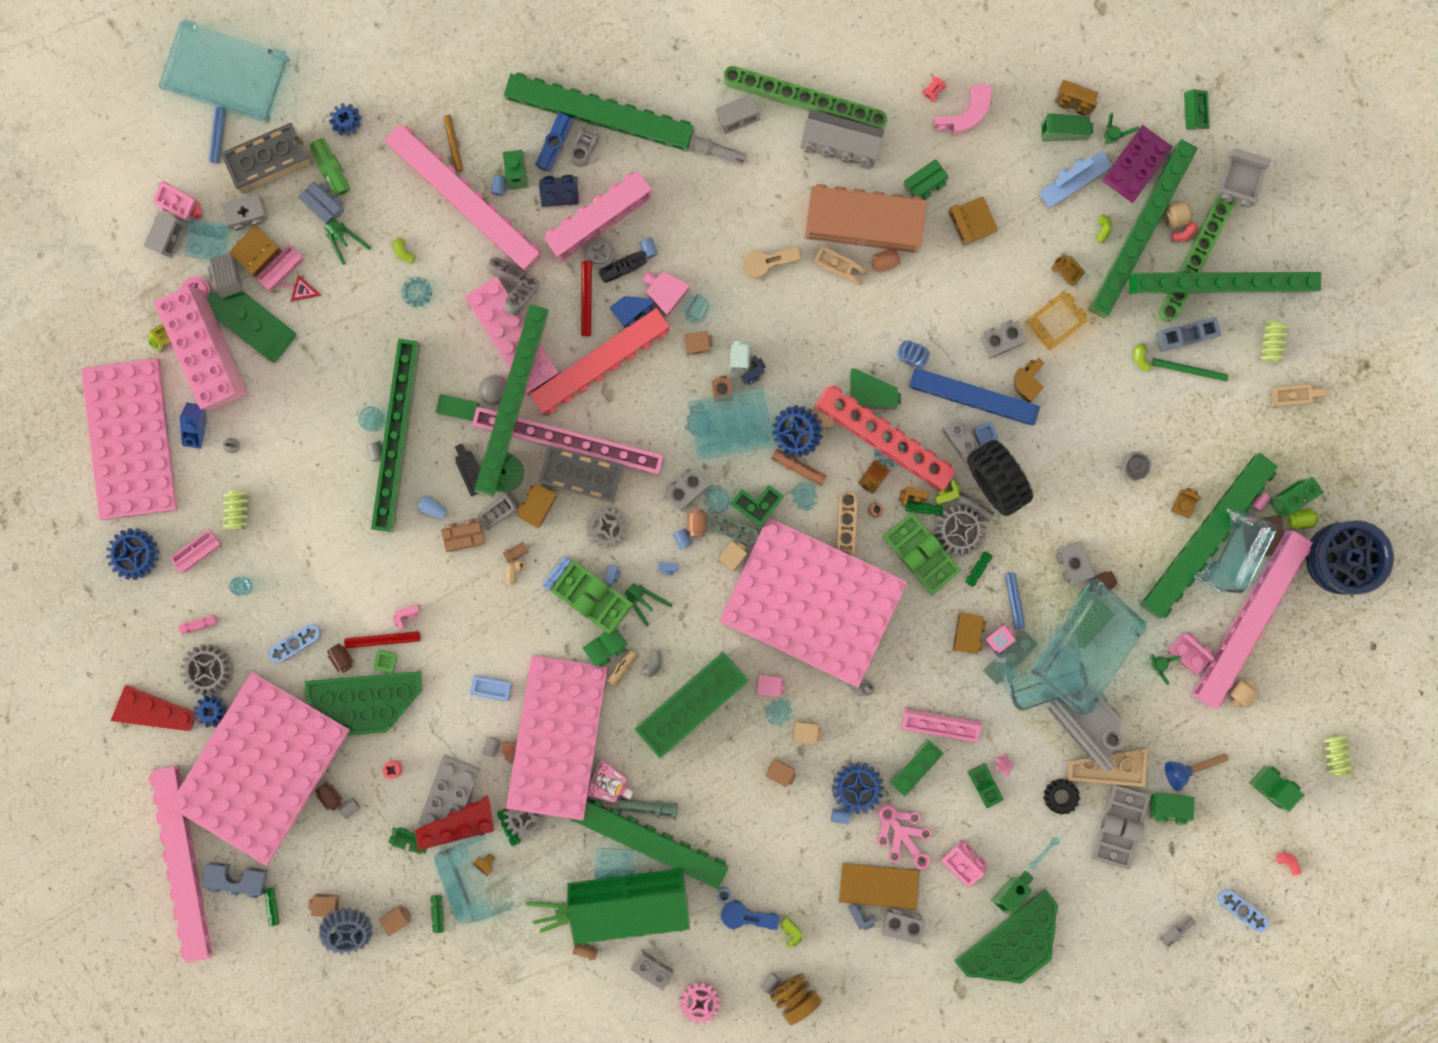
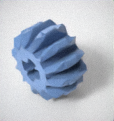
M905 340L899 346L896 356L901 362L921 369L927 364L930 352L926 347L916 342Z

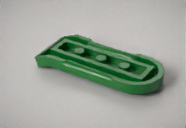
M213 290L209 292L207 299L215 318L272 363L279 359L295 339L296 332L244 291L224 298H220L218 293H214Z

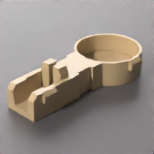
M798 246L777 251V253L771 255L752 251L744 259V269L749 276L757 278V280L762 279L769 269L774 268V266L795 264L801 261Z

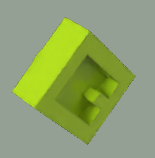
M163 323L150 330L148 335L149 345L159 353L163 351L164 346L171 343Z
M951 479L949 482L951 492L948 489L937 492L938 496L934 497L935 504L938 505L959 498V493H961L959 483Z
M786 915L781 920L783 925L781 929L788 936L792 935L786 942V946L788 948L792 945L796 947L802 941L803 933Z

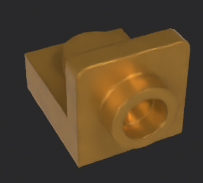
M1067 255L1058 257L1051 267L1070 286H1074L1085 274V271L1075 259Z
M874 460L858 484L865 491L874 494L890 470L877 460Z
M907 486L905 490H901L899 501H902L901 506L905 507L908 497L911 496L912 501L922 503L923 500H928L930 492Z
M1191 488L1182 489L1179 491L1171 511L1189 519L1201 496L1197 495L1198 492Z

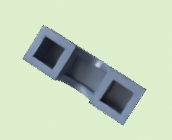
M1217 317L1201 320L1186 326H1176L1160 330L1156 333L1160 352L1221 336Z
M218 862L206 864L203 887L208 888V891L220 892V890H225L230 895L245 893L250 898H258V896L264 894L268 870L249 867L244 870L243 879L235 881L229 874L230 864Z

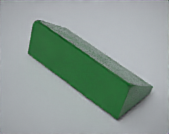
M1193 89L1185 92L1186 129H1210L1208 91Z

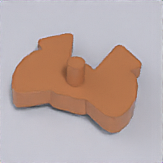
M503 742L502 752L505 760L513 763L517 742Z

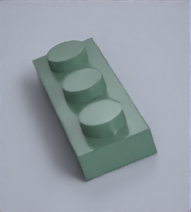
M1025 631L1015 638L1016 641L1004 649L983 670L996 685L1038 645Z

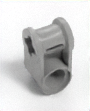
M583 127L579 130L576 141L571 149L572 162L579 167L587 164L600 137L599 134L595 135L585 131ZM578 152L585 154L582 159L575 158Z

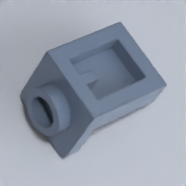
M855 904L848 906L859 930H868L874 926V923L877 921L874 915L863 920L866 916L861 906L857 907Z

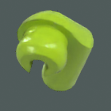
M1101 214L1098 223L1102 225V229L1096 240L1105 243L1112 230L1111 218Z
M398 237L393 242L396 256L413 264L416 256L406 251V241Z
M1140 343L1134 348L1133 360L1144 372H1147L1152 365L1145 359L1147 346Z

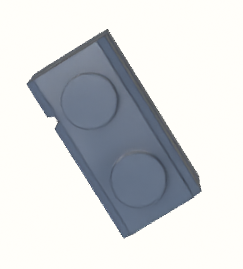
M312 182L298 198L324 223L327 224L337 219L344 212V209L341 207L343 203L335 195L331 198L327 194L329 190L322 183L318 185L316 182Z

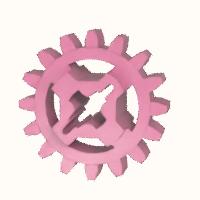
M695 981L693 987L688 984V991L682 990V994L685 997L679 998V1001L684 1003L679 1006L680 1009H685L682 1013L683 1017L689 1015L688 1021L690 1022L692 1019H695V1024L697 1025L699 1020H702L703 1024H706L707 1018L713 1021L712 1014L718 1015L716 1008H721V1004L717 1003V1001L721 1000V997L715 996L718 990H711V983L705 986V981H702L701 985H698L697 981ZM697 990H703L706 993H699ZM690 995L692 998V1003H690L688 1006L687 999ZM697 999L700 1001L704 1000L703 1006L700 1004L696 1005ZM713 999V1006L710 1010L708 1003ZM695 1012H700V1013H702L703 1015H697V1014H694V1013H695Z

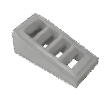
M509 492L477 515L487 530H490L514 514L520 504L515 496ZM500 504L503 506L506 513L503 512V510L499 506ZM494 508H495V510L497 511V513L499 514V516H500L499 518H498V517L496 516V514L494 513V511H493ZM487 513H489L492 519L494 520L492 523L487 517Z

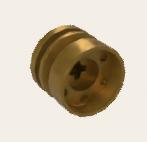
M803 973L785 980L770 996L773 1002L778 1001L776 1003L777 1008L787 1006L782 1015L789 1025L800 1022L822 1003V999L815 990L805 992L810 983L809 981L804 982L806 978Z

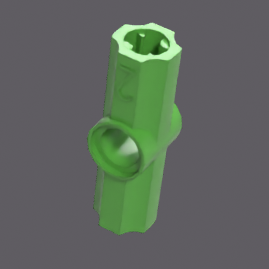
M324 138L313 141L309 146L318 162L317 165L323 177L327 179L336 197L344 195L350 190V187L341 172L343 170L338 160L330 151Z

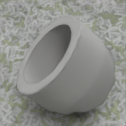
M228 438L224 441L223 447L226 452L233 454L240 449V443L234 438ZM227 443L235 444V448L227 447Z

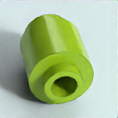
M1312 508L1297 510L1288 515L1290 528H1295L1296 530L1315 527L1319 521L1318 513Z

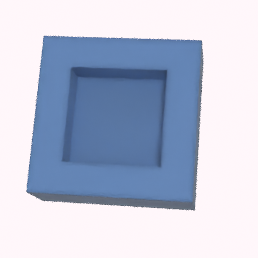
M992 421L973 428L979 446L984 445L990 440H998Z
M659 562L658 570L662 571L664 575H674V572H678V564Z
M610 564L604 583L613 585L614 582H618L621 573L618 571L619 567Z

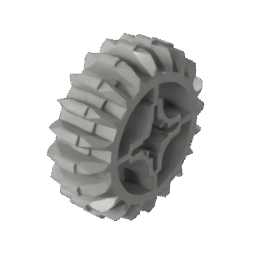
M960 504L956 505V511L950 506V513L943 510L945 518L942 516L937 518L942 523H935V526L940 527V530L934 531V534L941 535V537L936 539L938 541L943 540L942 547L948 546L945 551L946 553L953 549V556L957 555L958 550L960 556H964V550H966L968 555L972 554L971 547L977 551L978 547L975 544H983L979 537H986L985 534H981V531L986 530V527H980V524L984 523L985 520L978 521L977 518L981 514L978 513L974 516L975 509L973 508L967 512L968 505H965L963 510H961ZM957 515L967 516L971 519L972 523L963 524ZM952 517L953 529L945 533L946 523ZM958 525H961L960 528L969 527L962 532V536H960V533L952 535L958 529ZM975 528V536L970 543H968L967 533L969 530ZM948 538H959L963 546L952 544Z
M201 644L200 650L198 647H193V652H187L189 658L182 659L186 665L180 666L181 669H185L181 676L187 677L183 683L190 682L188 689L191 690L195 687V694L201 691L202 696H206L207 692L211 696L214 695V690L216 693H220V687H227L224 681L231 682V678L227 677V675L234 673L233 671H228V667H233V663H227L231 657H224L226 651L222 650L219 652V646H215L213 649L212 644H208L207 648L205 644ZM203 654L214 656L209 662L199 659ZM219 663L221 667L220 677L216 671V667ZM194 665H195V666L197 667V669H198V672H197L196 676H194V673H193V666H194ZM209 666L210 673H205L204 667ZM206 677L210 680L215 681V683L210 686L203 685L199 682L201 680H204Z

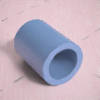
M494 175L491 188L492 194L504 196L507 182L505 177Z
M652 238L640 241L646 259L658 255Z
M685 528L673 534L680 549L693 544Z
M833 808L831 822L849 824L850 813L847 810Z
M719 888L717 897L720 902L726 903L730 900L731 891L729 888ZM726 891L729 895L727 898H722L720 893Z

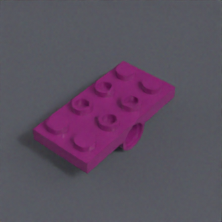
M1142 125L1116 159L1102 182L1133 203L1173 146Z

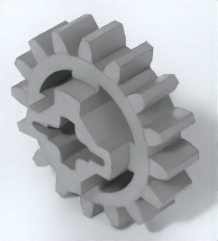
M605 507V511L598 508V514L592 512L593 519H587L591 523L589 526H586V529L591 531L587 536H593L594 538L591 542L598 541V547H601L602 544H605V548H608L609 544L616 547L615 542L621 543L620 537L626 536L623 532V529H628V526L623 525L626 519H620L622 513L615 514V508L609 511L608 507ZM606 515H612L616 520L610 521ZM599 518V526L594 529V524L596 520ZM603 519L608 525H612V527L609 528L610 536L609 533H607L605 530L602 531V528L604 527ZM620 526L619 532L615 537L613 534L614 530ZM597 535H606L608 540H602Z
M514 810L504 812L508 818L503 821L509 823L506 829L512 828L511 834L518 833V838H522L523 834H525L526 838L530 837V833L537 835L536 829L542 830L540 823H545V820L541 819L542 814L535 816L527 812L526 815L529 816V820H525L523 823L520 815L524 814V812H516ZM512 818L518 822V828L513 824ZM536 823L531 829L526 830L528 824Z

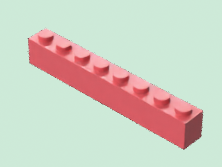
M654 309L539 387L530 396L544 415L547 413L551 415L558 410V405L561 403L567 404L573 400L574 394L585 392L590 388L589 384L594 381L598 383L606 377L605 373L610 370L612 372L616 371L621 367L620 363L635 358L637 356L636 352L641 349L645 351L653 345L652 341L657 338L661 340L669 334L667 332L670 330L669 325L658 309Z

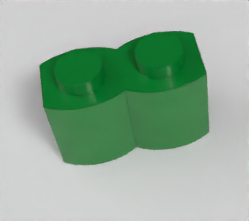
M616 628L612 635L604 632L584 646L583 650L595 667L598 665L603 667L611 661L609 657L613 654L619 656L626 651L625 646L628 643Z

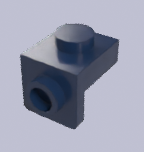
M756 355L752 357L756 368L741 376L744 385L756 383L759 381L758 377L765 373L764 369L766 366L761 358L758 359Z

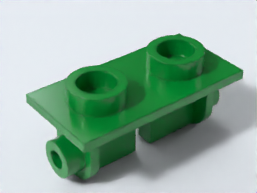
M402 827L392 828V836H390L388 842L392 844L391 846L405 850L408 843L410 844L408 851L420 855L422 853L426 854L427 849L418 850L415 833L409 832Z

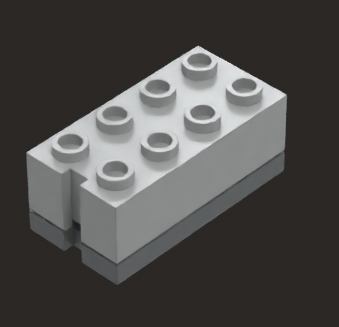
M810 110L800 148L809 154L816 152L822 154L824 158L833 159L835 157L846 164L854 162L859 164V167L865 169L874 168L884 129Z

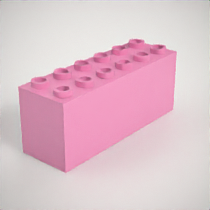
M187 286L154 301L199 408L217 410L248 396L249 393L204 290Z

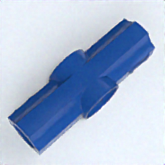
M558 113L550 133L545 138V144L535 163V166L543 171L551 172L559 152L563 149V143L574 122L569 116ZM553 139L559 140V144L555 147L549 145Z

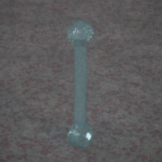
M1053 837L1048 847L1035 861L1029 863V867L1035 869L1037 863L1054 845L1059 844V839Z

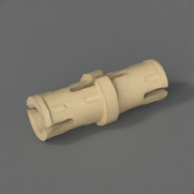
M628 649L621 661L616 663V668L607 681L617 687L624 675L629 673V668L638 655Z

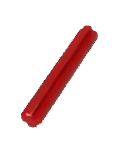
M584 260L581 262V336H591L592 262Z
M419 631L345 638L344 645L345 648L419 642L421 641V634Z

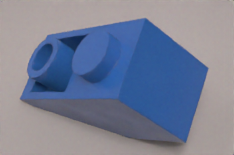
M624 296L609 308L625 328L637 322V318L642 314L646 316L653 310L654 302L652 299Z
M186 403L180 415L182 446L201 449L207 417L206 410L200 409L198 404Z

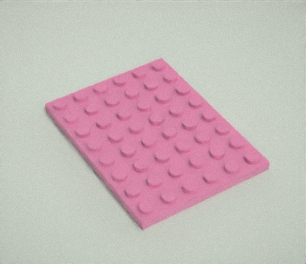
M768 517L719 622L859 688L908 582Z
M251 672L168 807L268 866L349 734L350 729Z

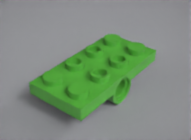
M912 512L882 536L931 595L935 594L962 571L945 552L939 541L929 533Z
M574 560L551 590L552 593L609 635L614 633L634 605Z

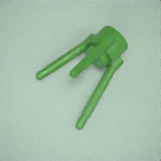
M526 902L527 906L559 908L555 910V916L532 922L533 924L557 920L556 923L540 929L541 933L560 925L568 924L569 915L565 902L559 904Z

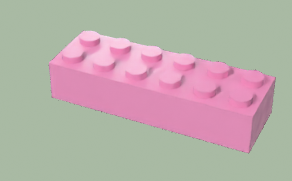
M639 171L629 173L624 177L625 181L620 184L615 183L608 189V193L598 195L593 199L594 203L588 207L586 205L581 207L577 211V215L572 218L571 216L567 217L561 222L562 225L557 229L554 227L546 233L544 239L560 263L583 248L590 240L597 238L653 198L652 189Z
M496 276L466 295L465 299L511 369L525 319L521 313L513 315L505 311L504 304L509 294ZM541 344L539 345L525 392L528 396L559 375V372Z

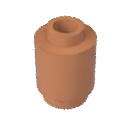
M889 249L873 255V260H871L873 270H877L878 273L893 269L901 263L896 249Z
M691 509V513H687V532H689V536H705L707 513H703L702 509Z

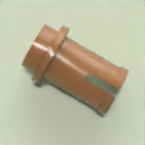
M872 503L868 508L869 515L874 518L880 517L883 513V506L879 503ZM874 507H878V508H879V512H878V513H875V512H874V510H873Z
M521 542L509 550L505 549L506 551L503 555L508 563L511 561L513 563V560L529 552L524 543Z
M575 944L573 949L574 955L589 958V961L591 959L595 960L598 952L595 946L590 947L583 944Z

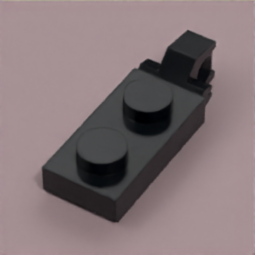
M461 443L455 446L459 455L455 457V463L470 496L473 497L480 494L474 490L480 468L471 450L466 452L464 445Z

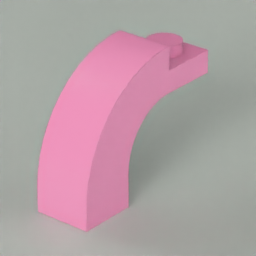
M972 85L970 88L969 109L958 116L934 117L933 129L948 131L949 128H952V136L964 134L975 128L989 108L991 85Z

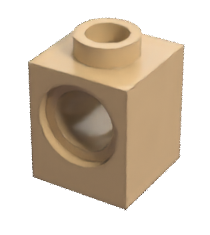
M732 541L718 560L733 572L747 555L745 552L746 547L739 541L736 544Z
M795 721L792 739L794 742L816 744L817 740L821 739V729L818 728V724Z

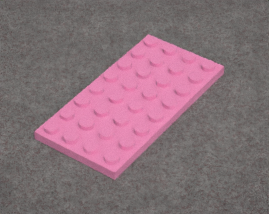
M159 359L82 368L99 520L178 510Z
M532 655L506 809L584 820L608 671L607 666L601 667L598 665L595 667L593 664Z

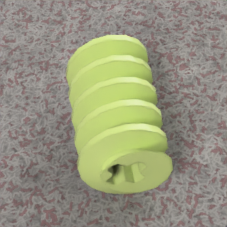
M1266 321L1265 323L1269 326L1264 328L1267 334H1264L1263 338L1267 341L1262 343V346L1266 349L1261 350V353L1265 356L1261 357L1260 360L1279 362V360L1286 358L1280 355L1281 352L1287 351L1281 345L1288 343L1282 338L1289 336V334L1283 331L1290 327L1281 322Z
M226 490L229 493L224 494L223 497L229 501L224 502L223 505L229 508L223 510V513L228 515L223 518V521L228 522V524L223 525V529L244 530L242 526L248 525V523L242 521V519L248 517V515L242 513V511L247 510L248 507L243 506V503L248 502V499L243 498V496L247 495L248 492Z
M1333 735L1323 740L1324 743L1330 745L1324 748V750L1330 751V754L1326 755L1325 758L1332 760L1326 763L1327 766L1333 767V769L1327 771L1329 774H1334V776L1353 774L1352 771H1347L1352 768V764L1346 763L1351 760V757L1345 755L1350 752V749L1344 748L1349 745V741L1343 740L1348 735Z

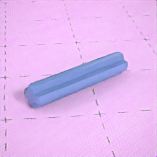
M222 107L214 108L208 159L213 164L220 163L226 110Z
M1014 572L1005 574L1014 628L1021 629L1025 627L1017 578Z

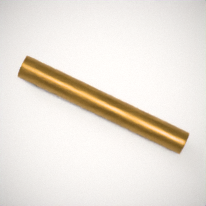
M445 115L443 118L455 171L461 172L463 167L451 115Z

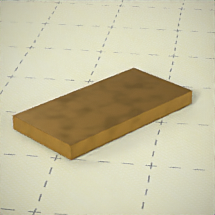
M842 863L839 902L916 910L920 871Z

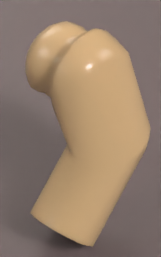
M516 559L507 566L506 584H515L516 574L526 567V563L523 560Z

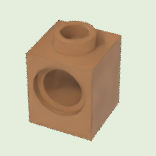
M707 331L684 334L688 356L710 352V347H713L712 336H708Z
M726 375L716 376L715 380H712L714 405L733 403L731 378H727ZM725 385L728 391L726 394H719L717 387Z
M774 758L765 776L787 787L788 784L791 785L796 774H794V768Z
M315 894L309 900L311 916L327 917L328 913L333 914L334 909L338 910L339 895Z
M400 905L382 916L379 922L387 935L390 936L411 922V914L406 907L403 908Z

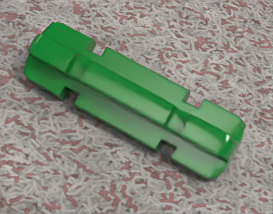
M907 501L905 511H916V513L929 515L933 513V515L941 516L943 506H933V504L920 502L916 504L913 501Z
M988 552L982 553L981 559L977 561L970 572L971 575L965 580L966 584L971 587L976 585L977 579L981 577L988 566L986 564L993 557Z
M502 809L497 812V817L501 820L506 836L509 837L510 845L515 846L521 840L518 838V835L511 834L512 828L506 829L509 823L503 820L508 818L504 814L507 810Z
M266 888L264 889V895L267 898L265 902L267 915L269 916V926H277L280 922L277 916V901L274 898L276 896L275 889Z
M436 894L430 897L431 904H433L431 906L432 922H434L432 929L433 933L444 932V924H442L444 921L443 906H441L442 895Z

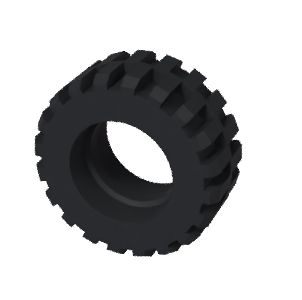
M990 440L968 455L967 464L972 472V476L988 501L1000 514L1009 516L1032 501L1034 497L1033 490L1025 473L1013 455L1010 454L1009 450L1001 442Z

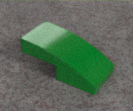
M440 394L435 413L473 421L476 408L479 407L480 403Z
M985 763L967 771L987 809L1004 800Z

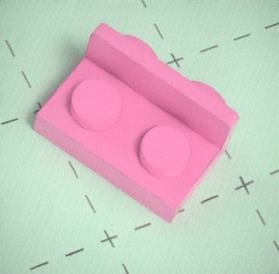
M161 181L153 199V202L159 205L158 208L166 212L170 211L175 214V218L181 221L193 219L192 211L197 199L166 181Z
M1181 633L1167 651L1173 656H1181L1182 658L1179 661L1193 674L1198 676L1204 667L1215 659L1211 655L1213 652L1205 645L1203 647L1197 643L1198 639L1193 634Z
M963 840L958 841L957 845L941 859L968 888L984 876L988 868L985 860L978 857L973 852L972 847Z

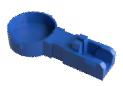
M734 899V901L727 903L721 912V919L729 929L739 928L743 924H753L757 927L771 930L778 929L780 915L772 912H752L746 909L740 900Z

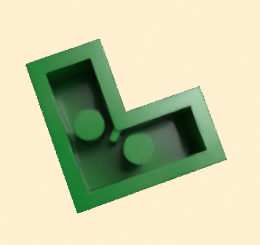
M770 485L767 486L758 500L741 489L730 506L761 528L784 496Z
M1263 766L1249 783L1278 809L1290 812L1304 796L1300 791L1301 787L1294 781L1283 780L1280 777L1281 773L1275 767Z

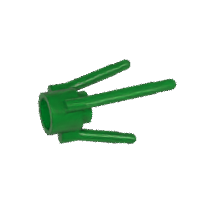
M1110 113L1108 124L1106 125L1107 130L1104 134L1105 144L1115 143L1119 138H1124V136L1139 130L1140 127L1136 126L1121 132L1120 128L1112 125L1113 113Z
M334 219L324 227L328 233L326 236L331 241L343 265L345 261L335 240L339 239L347 247L348 244L342 237L344 231L368 250H371V246L349 230L343 222L339 223Z
M633 583L624 594L628 597L627 600L634 604V610L646 626L649 623L635 602H641L651 612L653 608L642 598L644 596L642 592L669 607L673 606L665 599L645 589L641 584L637 586Z
M1151 654L1149 660L1151 661L1152 668L1157 671V675L1161 677L1166 685H1169V681L1163 674V671L1167 670L1169 662L1179 660L1182 657L1173 656L1165 658L1162 656L1155 657L1154 654Z

